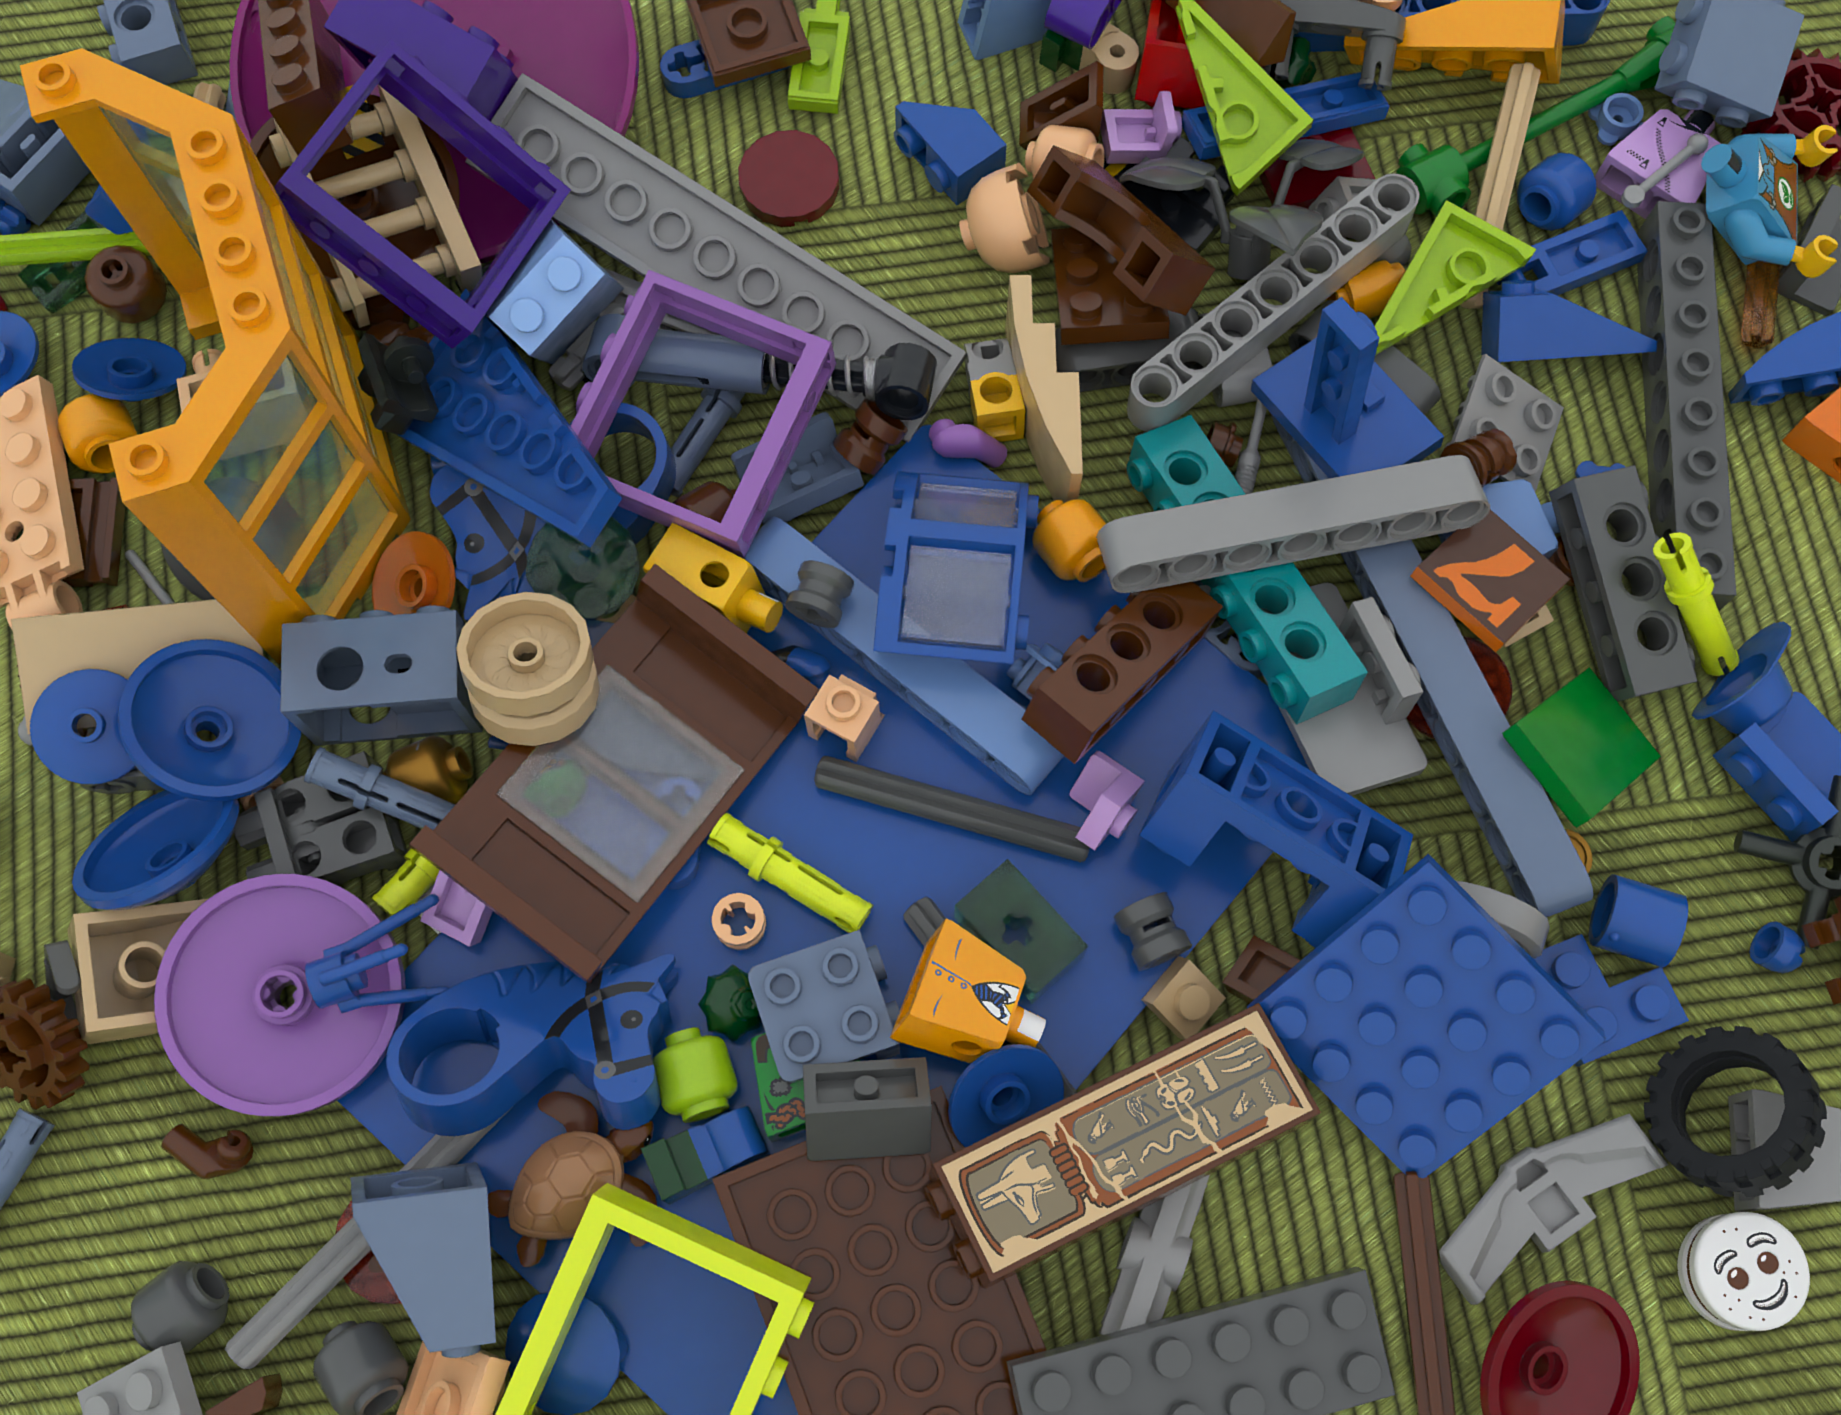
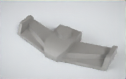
M1630 1113L1537 1148L1525 1147L1500 1165L1496 1181L1439 1250L1440 1263L1464 1298L1471 1305H1478L1486 1297V1292L1530 1237L1542 1253L1550 1252L1597 1217L1583 1199L1584 1196L1668 1166V1163Z

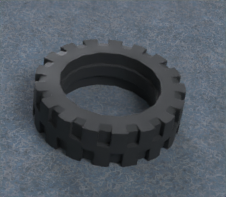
M1722 1026L1705 1029L1706 1035L1698 1038L1689 1035L1679 1041L1680 1048L1672 1055L1667 1051L1657 1063L1661 1068L1657 1076L1650 1075L1646 1086V1091L1650 1094V1102H1644L1645 1119L1652 1127V1129L1648 1130L1649 1134L1665 1158L1695 1185L1704 1188V1186L1709 1187L1715 1194L1733 1197V1192H1742L1746 1197L1764 1195L1763 1189L1774 1186L1779 1190L1793 1182L1789 1176L1798 1169L1804 1173L1814 1161L1810 1155L1814 1147L1821 1148L1825 1131L1821 1127V1120L1827 1119L1825 1102L1819 1095L1821 1090L1818 1083L1799 1057L1791 1049H1787L1774 1036L1768 1033L1759 1036L1752 1028L1735 1026L1734 1031H1725ZM1750 1067L1767 1072L1776 1079L1784 1092L1785 1109L1778 1129L1763 1145L1740 1155L1718 1156L1701 1150L1692 1142L1686 1131L1685 1112L1692 1093L1706 1078L1725 1069Z

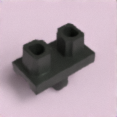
M364 333L358 343V348L365 366L357 378L361 390L370 397L377 398L378 402L370 413L374 427L382 431L404 435L414 419L432 423L439 411L425 377L434 365V355L431 347L420 338L404 335L397 337L389 346L379 342L374 335Z

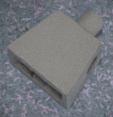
M1751 1089L1728 1096L1731 1155L1744 1154L1763 1145L1778 1129L1785 1109L1784 1095ZM1825 1105L1827 1119L1821 1120V1127L1825 1131L1824 1141L1821 1148L1814 1147L1810 1154L1814 1161L1804 1173L1798 1169L1789 1176L1793 1182L1779 1190L1774 1186L1763 1189L1764 1195L1746 1197L1742 1192H1734L1735 1212L1841 1202V1109Z

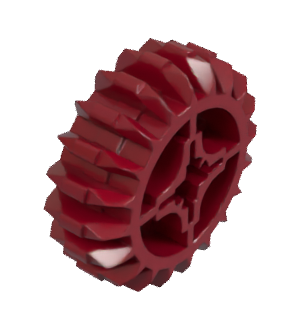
M1797 48L1792 53L1778 96H1784L1786 104L1779 105L1777 99L1772 117L1747 123L1746 127L1742 128L1741 135L1758 133L1794 134L1796 139H1803L1821 125L1832 126L1835 130L1837 126H1841V62L1839 60V52L1830 58H1824L1819 48L1808 55ZM1837 130L1834 136L1821 143V145L1828 149L1836 148L1838 151L1818 166H1805L1799 161L1797 155H1794L1793 160L1798 164V175L1803 183L1814 176L1823 183L1835 174L1841 176V136L1838 135Z

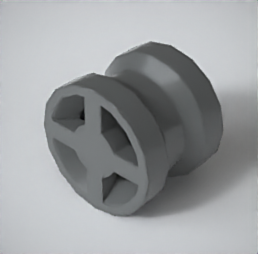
M813 560L804 561L801 563L797 573L800 581L797 590L789 593L785 607L790 613L805 622L820 627L835 628L839 625L842 617L840 609L842 599L851 595L854 581L845 572L832 565Z

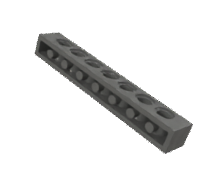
M1657 201L1637 232V235L1648 250L1642 261L1637 263L1641 334L1657 341V352L1642 353L1650 518L1655 534L1659 538L1664 537L1671 554L1675 553L1676 550L1669 534L1681 532L1691 537L1693 549L1700 567L1708 570L1714 582L1712 595L1720 611L1736 596L1712 222L1707 216L1706 204Z

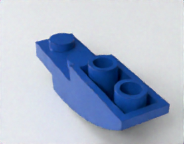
M1841 311L1808 325L1784 339L1764 354L1744 373L1728 393L1730 404L1750 401L1753 406H1761L1776 402L1787 394L1804 392L1807 397H1816L1838 389L1841 383Z

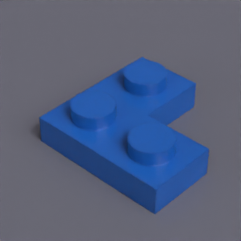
M1582 934L1543 949L1542 955L1534 959L1604 1029L1606 1040L1576 1062V1067L1689 1021L1662 967L1609 987Z

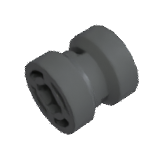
M1167 892L1157 893L1141 899L1114 915L1120 932L1129 936L1134 946L1131 956L1138 971L1147 970L1165 963L1192 947L1185 930L1178 928L1172 918L1174 906Z

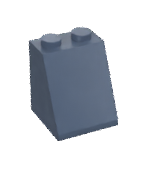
M473 1162L350 1177L353 1218L429 1353L441 1351L442 1356L448 1358L466 1357L478 1353L481 1350V1345L496 1343L487 1185L478 1163Z

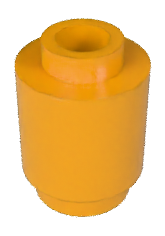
M1386 260L1371 263L1326 300L1336 301L1342 297L1355 312H1362L1368 318L1380 316L1402 278L1405 269L1399 262L1390 264Z

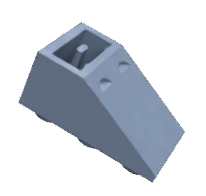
M0 79V198L5 201L6 205L15 207L24 213L27 219L40 226L89 174L90 170L83 164V160L54 120L39 124L35 122L31 116L25 87Z

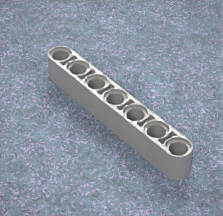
M1396 173L1386 174L1378 178L1322 223V227L1304 241L1294 256L1287 252L1283 253L1143 364L1133 374L1130 384L1127 414L1131 423L1140 430L1148 432L1178 419L1401 240L1408 230L1419 200V191L1415 183L1408 177ZM1384 207L1392 208L1395 211L1387 210ZM1345 238H1352L1358 242H1351L1346 240ZM1304 268L1316 269L1320 273H1310ZM1264 299H1274L1282 303V305H1272L1264 301ZM1224 331H1238L1243 337H1232L1224 333ZM1193 361L1201 364L1204 368L1194 370L1186 367L1183 363ZM1154 393L1163 397L1164 400L1161 402H1150L1142 396Z
M1452 455L1122 517L1105 524L1098 531L1096 538L1112 589L1120 593H1135L1469 528L1487 516L1490 512V503L1470 459L1463 455Z

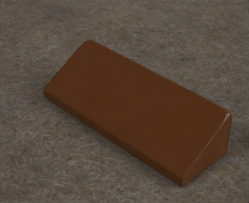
M1165 0L1167 5L1176 10L1178 0ZM1194 0L1260 67L1285 61L1296 12L1279 0Z

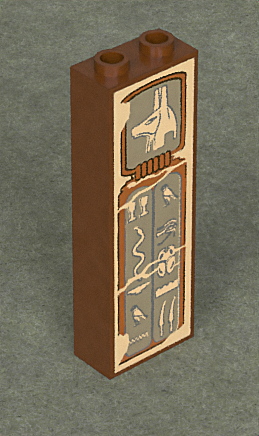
M1257 1003L933 1163L929 1172L932 1183L926 1185L925 1190L940 1221L950 1217L961 1240L953 1244V1248L964 1273L969 1280L978 1276L984 1289H987L1305 1126L1317 1117L1321 1111L1261 1005Z

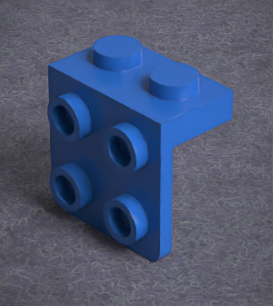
M1793 692L1792 699L1788 703L1781 721L1768 734L1755 722L1712 755L1792 842L1797 840L1799 836L1808 834L1822 826L1839 812L1828 800L1833 776H1841V733L1800 692Z

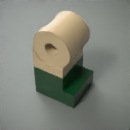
M1108 23L1092 49H1088L1053 31L1047 30L1042 38L1039 64L1054 72H1057L1063 63L1079 71L1098 61L1104 65L1103 92L1119 94L1126 91L1132 85L1139 58V47L1134 39Z

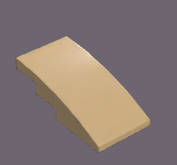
M1010 275L1005 332L1025 406L1024 434L1039 474L1053 500H1062L1065 503L1079 498L1083 476L1079 372H1057L1055 323H1033L1031 275Z

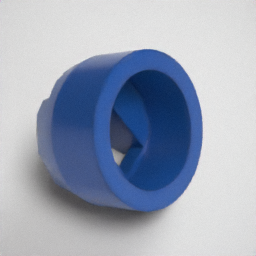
M1775 921L1767 923L1756 933L1750 947V957L1753 962L1769 971L1778 973H1789L1800 967L1803 959L1799 955L1805 953V943L1794 930Z

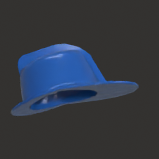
M1784 621L1773 623L1748 639L1737 650L1740 658L1738 666L1731 672L1727 666L1724 667L1723 672L1725 675L1717 678L1709 693L1694 708L1692 716L1696 720L1706 719L1711 716L1728 731L1737 735L1756 722L1768 734L1781 721L1786 712L1787 705L1793 696L1792 686L1778 661L1790 640L1791 626Z

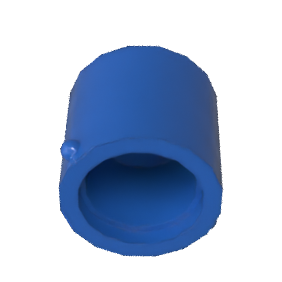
M1612 874L1601 887L1592 911L1589 925L1590 945L1663 968L1671 962L1681 944L1688 918L1687 898L1681 894Z

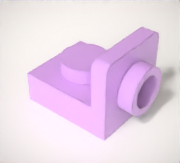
M439 870L431 894H436L439 897V902L424 911L420 921L469 947L480 943L493 911Z

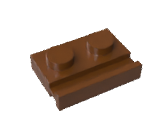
M114 477L110 481L100 482L95 478L69 479L84 570L62 579V581L71 587H93L94 583H106L109 586H117L125 505L121 500L117 479Z

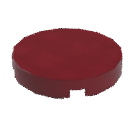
M798 130L775 131L757 139L745 151L738 167L739 188L748 210L763 222L780 227L795 226V222H802L808 219V223L821 218L833 206L840 189L838 161L830 147L815 135Z

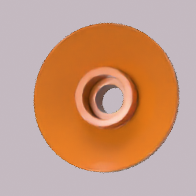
M420 531L407 532L393 540L381 555L374 572L372 582L374 610L388 611L398 615L416 613L417 609L431 605L444 606L450 609L455 592V568L445 544L436 536Z

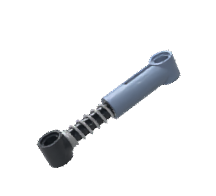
M606 314L599 317L596 321L583 361V372L590 381L593 382L601 366L600 355L606 339L612 333L617 334L625 315ZM658 329L630 387L637 381L766 395L770 383L779 391L784 388L796 365L722 335ZM898 343L890 346L885 351V355L881 354L876 359L874 357L869 359L865 356L863 362L850 361L849 354L845 356V360L835 359L836 366L825 389H829L833 396L838 395L841 391H848L852 398H855L859 393H863V396L869 400L873 398L877 407L884 414L899 420H915L927 413L937 368L936 358L928 349L917 344Z

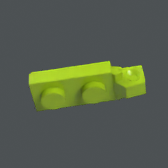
M817 0L816 9L805 8L804 12L800 11L799 20L811 49V60L792 65L788 90V107L790 110L839 113L851 29L849 12L840 11L841 0Z

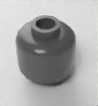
M178 1261L167 1267L134 1295L131 1303V1320L133 1322L132 1332L136 1341L149 1351L181 1341L184 1354L191 1351L220 1328L226 1320L228 1313L227 1302L230 1295L225 1279L215 1268L206 1263L197 1264L190 1261Z
M347 1321L333 1328L323 1339V1348L316 1356L313 1365L314 1377L331 1406L339 1415L383 1414L403 1395L404 1387L402 1385L407 1379L409 1370L408 1362L386 1327L382 1323L371 1321L358 1324L355 1321Z

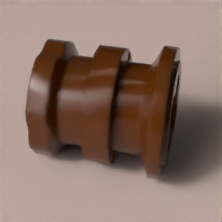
M1496 428L1483 431L1463 442H1454L1445 447L1440 458L1452 455L1468 457L1482 488L1484 485L1496 480L1500 475L1511 472L1516 465L1517 459L1511 438Z

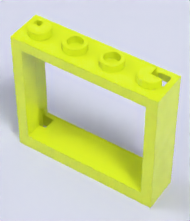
M606 1183L591 1196L495 1415H533V1411L614 1227L620 1228L778 1302L730 1415H752L761 1394L773 1399L789 1361L778 1357L787 1334L798 1339L800 1338L814 1305V1302L804 1298L812 1278Z

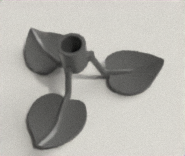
M1297 140L1279 157V159L1289 162L1286 165L1273 206L1269 208L1242 206L1232 209L1229 220L1236 225L1234 229H1231L1218 180L1212 177L1215 175L1216 167L1207 162L1181 156L1150 159L1133 166L1123 173L1120 177V184L1126 181H1133L1142 185L1172 191L1191 190L1201 186L1208 189L1212 195L1221 229L1220 243L1229 244L1227 274L1236 279L1251 280L1270 265L1272 244L1294 256L1304 241L1322 227L1323 216L1320 213L1299 206L1283 205L1294 173L1303 167L1321 171L1343 168L1362 159L1364 151L1352 147H1344L1325 140Z

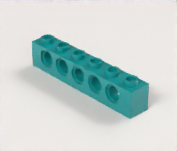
M1192 415L1135 436L1126 467L1127 475L1134 489L1138 492H1143L1154 511L1245 494ZM1293 562L1201 580L1203 585L1210 586V596L1223 606L1218 616L1222 619H1227L1235 631L1244 656L1249 662L1256 663L1268 681L1269 691L1273 700L1280 708L1287 710L1296 725L1354 699L1368 671ZM1260 608L1267 609L1271 611L1273 614L1266 613ZM1289 652L1297 653L1304 659L1294 657Z

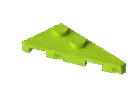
M1178 0V6H1176L1175 11L1231 189L1238 196L1311 128L1313 119L1194 0Z
M1446 200L1374 325L1379 336L1376 355L1522 268L1533 256L1536 249Z

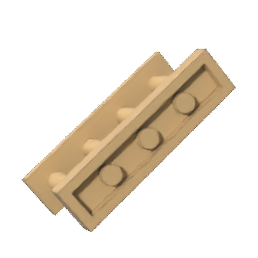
M378 85L381 102L373 104V111L353 116L350 119L353 140L383 132L384 136L394 134L400 150L394 151L393 158L314 183L334 199H339L402 178L405 183L414 181L420 197L414 199L415 205L380 215L364 222L384 238L423 226L425 230L434 228L441 245L435 246L434 253L413 259V261L432 276L444 273L445 277L448 278L455 275L462 293L465 288L471 291L482 278L481 263L419 120L415 114ZM274 119L277 134L270 135L269 140L279 166L284 168L291 166L298 155ZM309 172L307 177L313 181L312 176ZM328 253L338 278L330 280L341 311L345 312L352 309L359 328L369 325L370 322L364 299L381 293L360 277L355 278L350 269Z

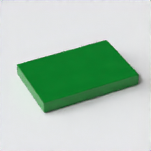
M1590 667L1502 732L1505 740L1576 828L1592 819L1661 757Z

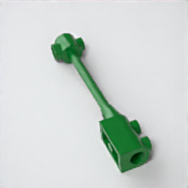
M1670 16L1661 18L1649 29L1646 35L1647 42L1645 46L1616 69L1612 76L1530 117L1524 143L1602 104L1613 94H1628L1656 86L1660 73V57L1669 45L1676 22ZM1493 137L1462 153H1459L1454 147L1447 144L1430 152L1421 143L1407 149L1399 159V168L1396 174L1408 177L1418 187L1419 200L1414 214L1420 215L1430 210L1436 217L1446 200L1462 208L1471 195V190L1468 188V172L1487 163Z

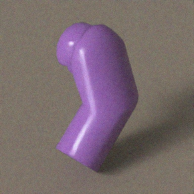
M946 418L936 421L930 427L929 438L932 441V447L943 457L975 458L992 468L999 467L1007 457L1006 446L976 426L970 424L956 425L952 420Z

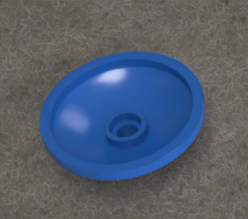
M201 639L184 641L165 647L152 654L129 677L123 689L118 709L120 738L126 753L134 765L148 779L163 789L182 797L201 801L238 799L265 788L276 780L290 764L301 738V731L280 712L281 671L257 652L244 646L221 640ZM201 730H207L212 732L216 739L209 742L203 741L196 733Z
M163 790L145 799L118 817L89 845L74 870L72 880L74 891L86 905L92 908L126 910L161 901L187 889L213 865L230 840L239 814L238 799L201 801L182 797L167 790Z

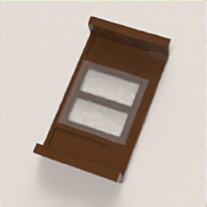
M654 564L641 579L636 599L592 648L600 691L595 710L581 728L559 741L537 746L508 744L436 828L432 830L425 825L409 843L410 848L589 984L710 834L719 819L730 809L800 722L810 703L820 690L657 564Z

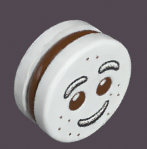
M1734 1212L1706 1218L1688 1232L1679 1250L1678 1276L1686 1298L1701 1316L1722 1328L1735 1331H1766L1778 1328L1792 1320L1799 1313L1807 1299L1810 1273L1805 1253L1797 1239L1788 1229L1765 1215L1754 1212Z

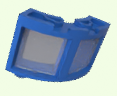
M904 471L897 472L892 498L895 499V507L889 508L884 550L895 551L894 566L884 565L880 577L873 651L1014 664L1015 649L1026 650L1029 629V616L1018 615L1026 528L1036 529L1039 495H1028L1029 483Z

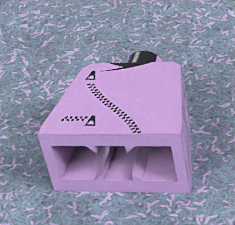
M1660 109L1608 153L1595 175L1596 187L1623 204L1621 196L1628 186L1640 185L1687 146L1690 136L1702 133L1708 138V148L1701 154L1691 155L1647 191L1639 207L1629 209L1646 219L1657 201L1696 203L1706 184L1707 173L1702 169V158L1710 148L1721 144L1709 136L1715 128L1713 117L1703 110H1690L1682 119L1668 109Z

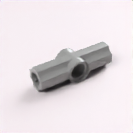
M1210 1175L1141 1209L1139 1216H1134L1119 1254L1116 1269L1120 1270L1101 1321L1100 1335L1162 1319L1170 1293L1177 1290L1185 1272L1193 1245V1239L1189 1236L1200 1210Z

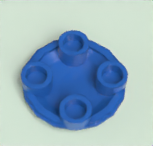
M550 1291L535 1295L520 1307L507 1330L505 1356L506 1360L511 1361L509 1365L511 1378ZM584 1296L537 1402L536 1406L545 1412L573 1415L592 1409L609 1395L619 1376L620 1363L627 1355L628 1345L623 1333L616 1329L602 1306L587 1296Z

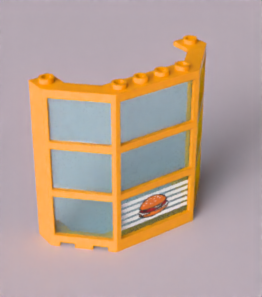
M83 48L20 65L32 118L37 124L49 120L56 122L178 292L188 330L195 340L222 333L226 347L175 424L108 444L122 503L259 645L280 664L282 624L302 622L304 617L310 615H328L336 619H344L356 598L361 600L372 583L377 563L384 550L392 542L395 535L400 536L411 520L387 433L374 427L370 415L377 404V398L370 397L362 391L357 378L365 366L358 348L360 338L345 312L341 311L331 287L232 114Z

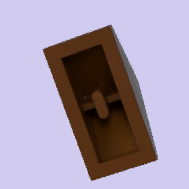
M1095 61L1020 103L1019 146L1027 150L1029 143L1036 141L1040 132L1048 125L1091 130L1098 143L1103 113L1104 65Z

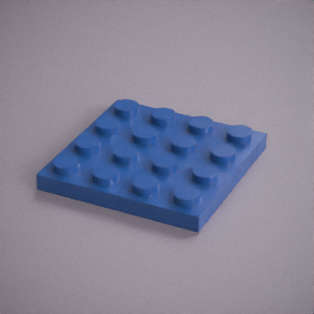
M1429 854L1247 1005V1008L1257 1003L1261 1005L1292 1062L1404 1174H1406V1171H1416L1418 1178L1427 1177L1606 1040L1604 1029Z

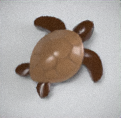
M554 1091L539 1099L537 1104L539 1110L563 1124L567 1133L551 1138L533 1152L521 1169L513 1190H496L488 1194V1212L497 1218L508 1217L510 1228L522 1235L516 1247L520 1263L523 1267H533L541 1261L545 1254L547 1240H563L574 1237L592 1194L606 1183L657 1206L655 1194L650 1186L643 1180L624 1173V1163L638 1158L642 1154L641 1148L650 1144L654 1132L653 1121L650 1120L648 1123L630 1130L613 1128L606 1137L598 1135V1114L595 1107L582 1096L569 1092ZM629 1233L630 1241L635 1247H642L648 1243Z

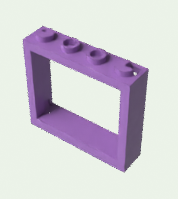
M648 270L635 296L628 295L624 307L625 318L617 334H610L603 345L600 355L601 366L593 382L588 381L585 383L578 395L576 402L577 414L571 427L592 457L595 458L666 313L795 364L796 367L721 523L607 476L622 497L618 504L619 507L667 527L675 523L741 558H745L836 366L832 342Z

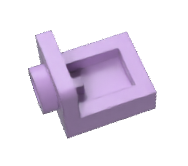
M1170 91L1159 92L1153 109L1103 110L1100 130L1106 164H1139L1145 156L1154 159L1167 155L1173 143L1181 137L1182 132L1181 113L1174 111Z
M1096 751L1090 757L1070 791V797L1091 811L1075 838L1094 851L1109 834L1119 839L1138 811L1131 806V803L1145 782L1101 751Z

